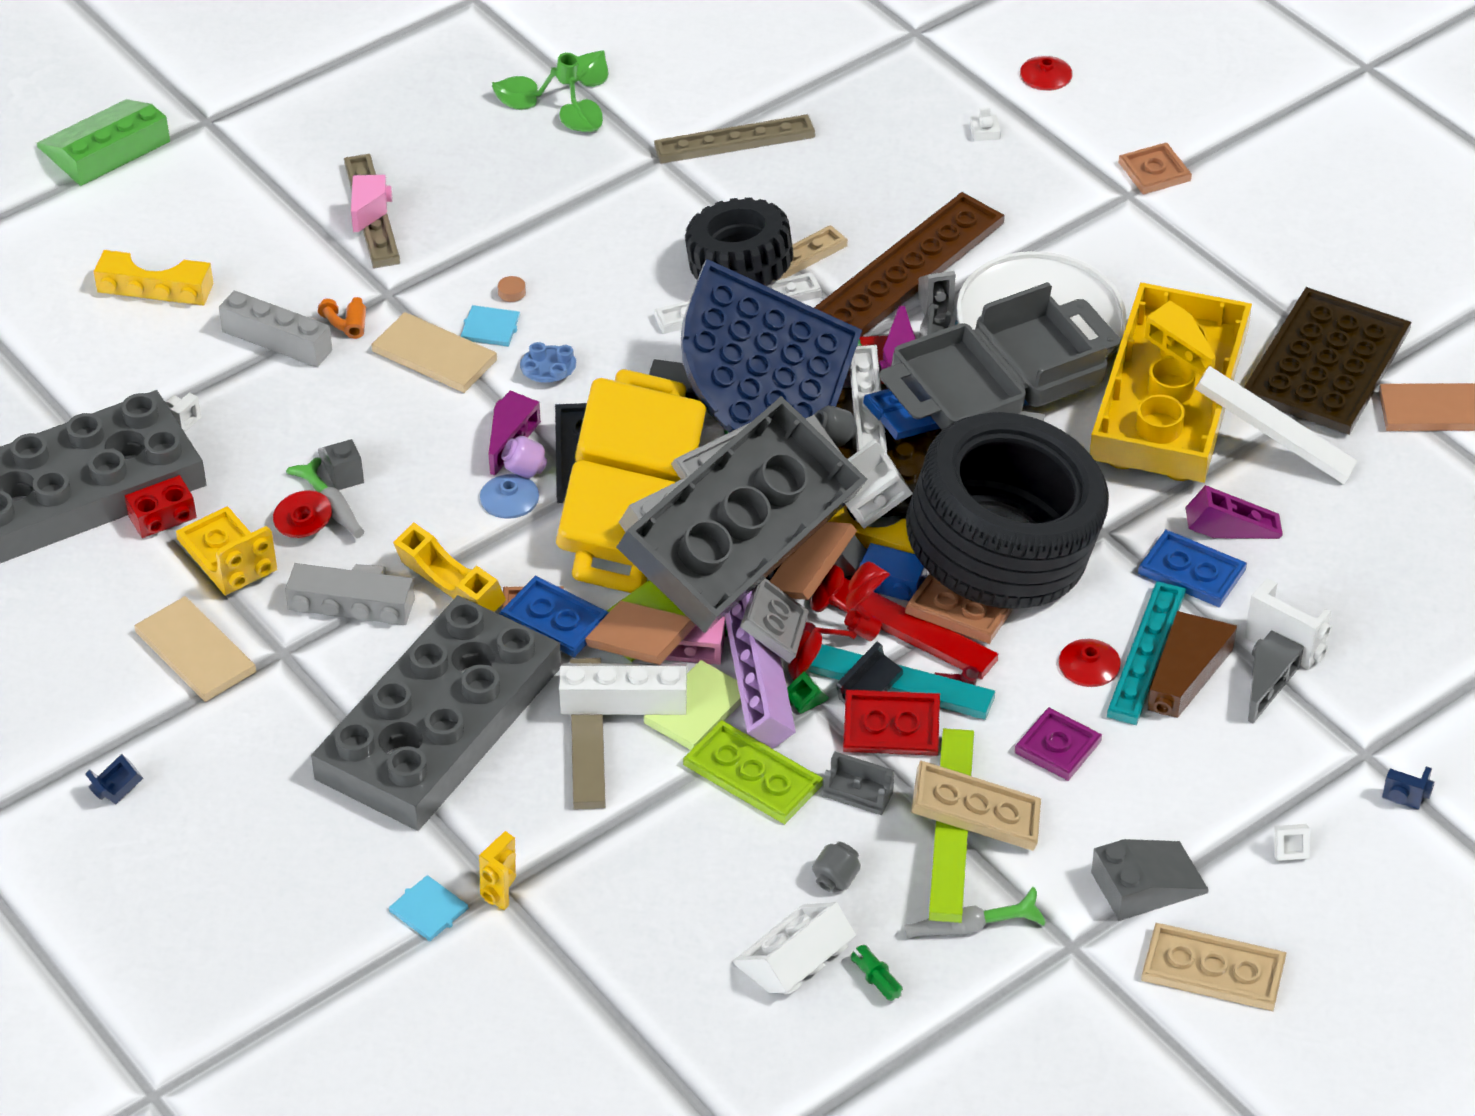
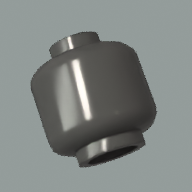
M827 405L814 414L837 447L846 445L849 440L854 438L857 427L854 416L850 411Z
M843 842L826 845L812 866L813 873L817 877L816 883L828 892H832L834 889L840 891L848 889L861 868L858 852Z

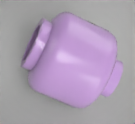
M518 436L515 439L511 438L506 443L501 456L504 460V466L508 471L526 479L533 477L536 473L541 474L547 464L543 445L525 436Z

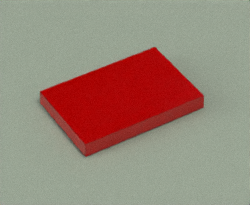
M846 690L843 752L938 756L940 694Z

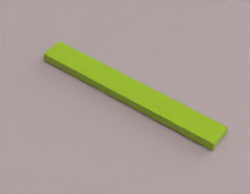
M943 728L940 767L971 776L974 730ZM936 821L929 921L962 923L968 830Z

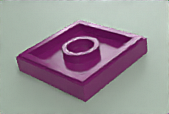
M1048 707L1015 745L1014 753L1069 781L1101 743L1102 734Z

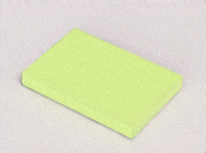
M700 660L687 673L686 715H644V724L692 750L721 720L725 721L741 705L737 680Z

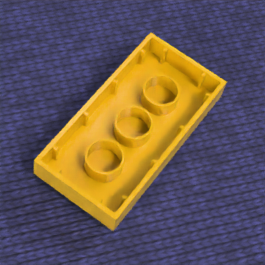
M1140 282L1091 434L1090 455L1095 461L1108 463L1118 469L1133 468L1163 474L1177 481L1192 480L1205 483L1225 408L1195 389L1202 377L1201 375L1144 338L1146 318L1168 301H1172L1192 314L1216 356L1214 369L1234 381L1249 329L1252 303Z

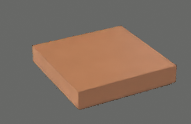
M1167 142L1119 155L1118 163L1143 195L1191 181V172Z

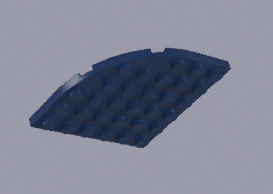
M706 259L683 318L681 353L687 377L699 401L705 405L708 413L719 425L730 433L752 422L781 396L805 419L827 405L836 407L862 330Z

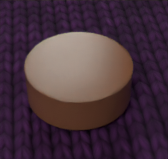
M507 276L498 282V295L504 301H519L526 294L525 281L520 277Z

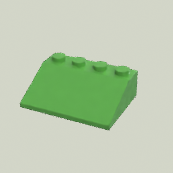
M125 99L37 142V147L77 184L82 186L169 143L170 135L167 117L153 104Z

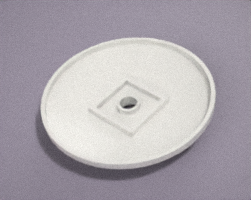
M1042 251L1007 254L980 266L964 282L958 296L956 311L958 324H968L975 330L977 319L982 315L984 305L1049 282L1052 286L1050 296L1059 306L1076 299L1086 300L1118 335L1120 343L1126 328L1127 316L1120 293L1101 272L1075 258ZM1080 315L1071 317L1072 321L1089 340L1098 337ZM1119 345L1107 350L1106 360L1112 356Z

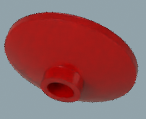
M1036 56L1023 63L1020 69V76L1025 84L1034 89L1052 91L1061 89L1069 84L1072 79V69L1067 62L1060 58Z
M305 490L293 493L284 498L275 508L273 513L274 525L281 534L287 537L302 538L313 535L329 522L332 514L331 503L325 495L317 491Z
M1096 639L1073 641L1063 648L1059 656V668L1062 674L1069 681L1080 686L1098 687L1106 685L1113 681L1120 671L1121 660L1117 651L1109 644Z

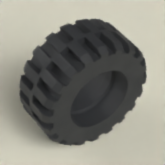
M745 197L744 199L731 198L730 201L715 202L714 206H707L702 209L701 213L694 215L686 228L685 243L689 268L696 280H698L704 262L708 259L768 286L773 280L777 281L782 277L783 273H786L793 260L794 253L787 215L772 202L768 204L763 199L753 200L751 197Z

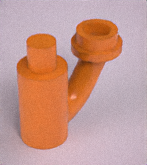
M360 297L352 298L351 302L347 305L346 319L338 316L339 307L335 300L323 299L318 305V314L323 318H327L335 328L345 332L348 337L357 339L364 335L366 306Z

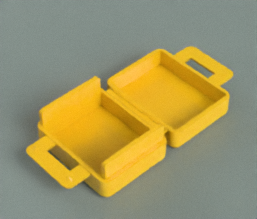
M627 369L619 370L616 373L615 380L597 378L592 382L575 453L577 462L572 467L556 536V544L560 549L576 553L571 572L575 580L632 593L647 582V577L616 548L626 533L619 521L629 505L681 480L671 463L674 459L699 447L706 407L701 401L686 398L687 389L683 383ZM593 557L630 565V575L591 567Z

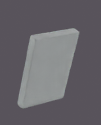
M764 579L752 590L740 627L786 662L790 663L796 657L809 611L767 579Z

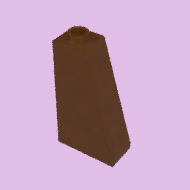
M1177 611L1150 688L1147 710L1178 718L1233 651L1237 625Z

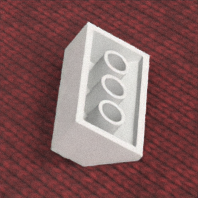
M563 663L560 667L559 685L561 714L686 715L687 664Z

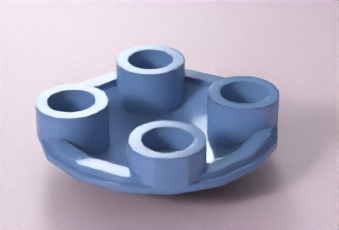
M542 342L532 343L529 346V352L523 356L520 362L522 373L529 379L538 382L562 380L571 375L576 368V358L571 346L545 345Z

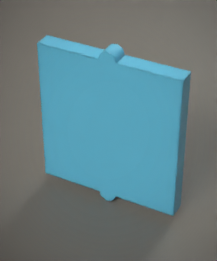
M472 305L467 319H464L461 337L472 342L509 347L513 334L517 332L516 325L520 317V311Z
M428 875L411 889H405V894L389 906L391 913L429 941L434 939L445 928H451L453 926L452 922L468 910V904Z

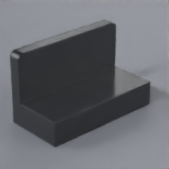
M877 641L837 682L836 688L839 700L845 704L846 690L888 691L904 674L903 669L884 655L883 645Z

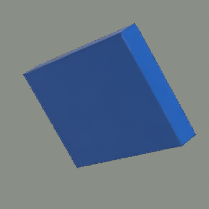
M1165 529L1139 565L1138 574L1154 581L1186 588L1185 594L1220 608L1246 571L1247 563Z
M536 575L499 612L500 615L560 642V651L574 658L587 645L585 638L609 613Z

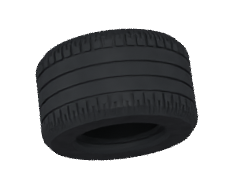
M991 412L969 416L943 429L928 448L907 510L906 528L908 540L912 550L925 569L946 588L966 599L987 606L1007 609L1041 606L1064 596L1081 579L1107 516L1109 506L1107 483L1101 469L1090 453L1076 439L1058 427L1037 418L1016 413ZM982 505H992L1007 509L1022 516L1030 523L1002 517Z

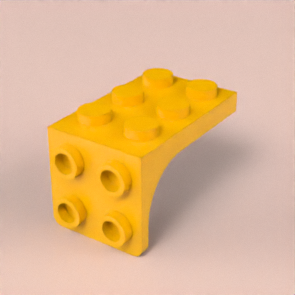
M228 506L176 530L177 540L225 596L277 570L273 535L269 527L264 526L251 533Z

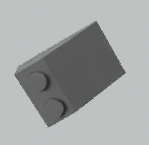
M1122 839L1094 848L1091 873L1118 921L1208 893V887L1180 841Z

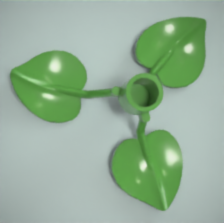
M604 50L587 53L578 57L569 52L560 54L557 60V67L551 68V73L539 90L535 81L525 76H514L499 82H492V89L502 103L513 109L524 110L536 105V97L543 94L553 77L556 76L560 83L570 84L572 104L562 106L559 113L563 125L572 130L583 132L597 131L602 125V111L595 102L589 99L577 102L575 82L579 81L584 86L594 87L603 84L607 80L608 67Z

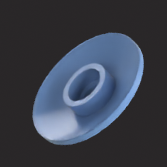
M516 474L497 476L489 480L480 492L482 507L489 514L499 518L511 519L524 516L531 512L539 501V491L536 484L532 480Z

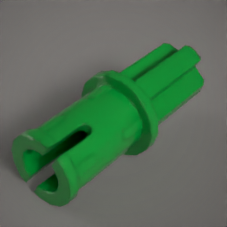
M867 945L858 946L856 950L862 956L859 957L853 951L851 960L865 974V980L871 985L874 984L887 1000L893 1001L895 998L898 999L902 995L903 987L889 972V966L885 962H880Z

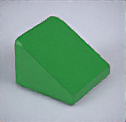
M805 672L787 687L789 701L800 714L829 699V696Z

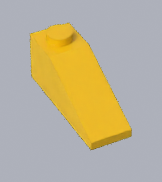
M1168 301L1147 316L1144 338L1201 376H1203L1209 366L1215 367L1216 356L1192 314L1172 301Z

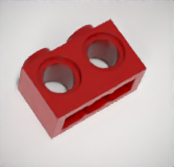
M180 475L124 495L128 517L141 538L197 518L194 497Z

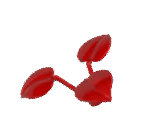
M873 562L862 564L849 582V594L846 596L847 600L846 604H844L835 596L843 586L844 572L840 567L832 566L811 596L810 607L815 612H822L832 601L847 612L844 624L849 631L815 627L812 632L803 631L796 657L790 663L787 662L788 671L793 680L803 672H806L816 658L822 645L821 634L848 636L853 640L858 635L867 641H872L877 637L882 622L866 612L861 607V604L890 576L887 571Z

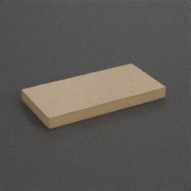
M404 312L371 344L372 352L463 393L497 361L496 352L407 312Z
M186 596L134 625L136 633L204 702L256 673L255 664Z
M920 760L916 769L911 813L1034 851L1038 844L1041 798Z
M1156 922L1141 981L1274 1011L1287 952Z

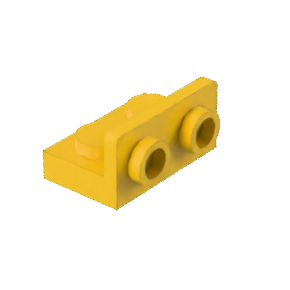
M506 831L479 854L480 895L487 903L495 904L503 910L509 906V887L516 878L515 837Z

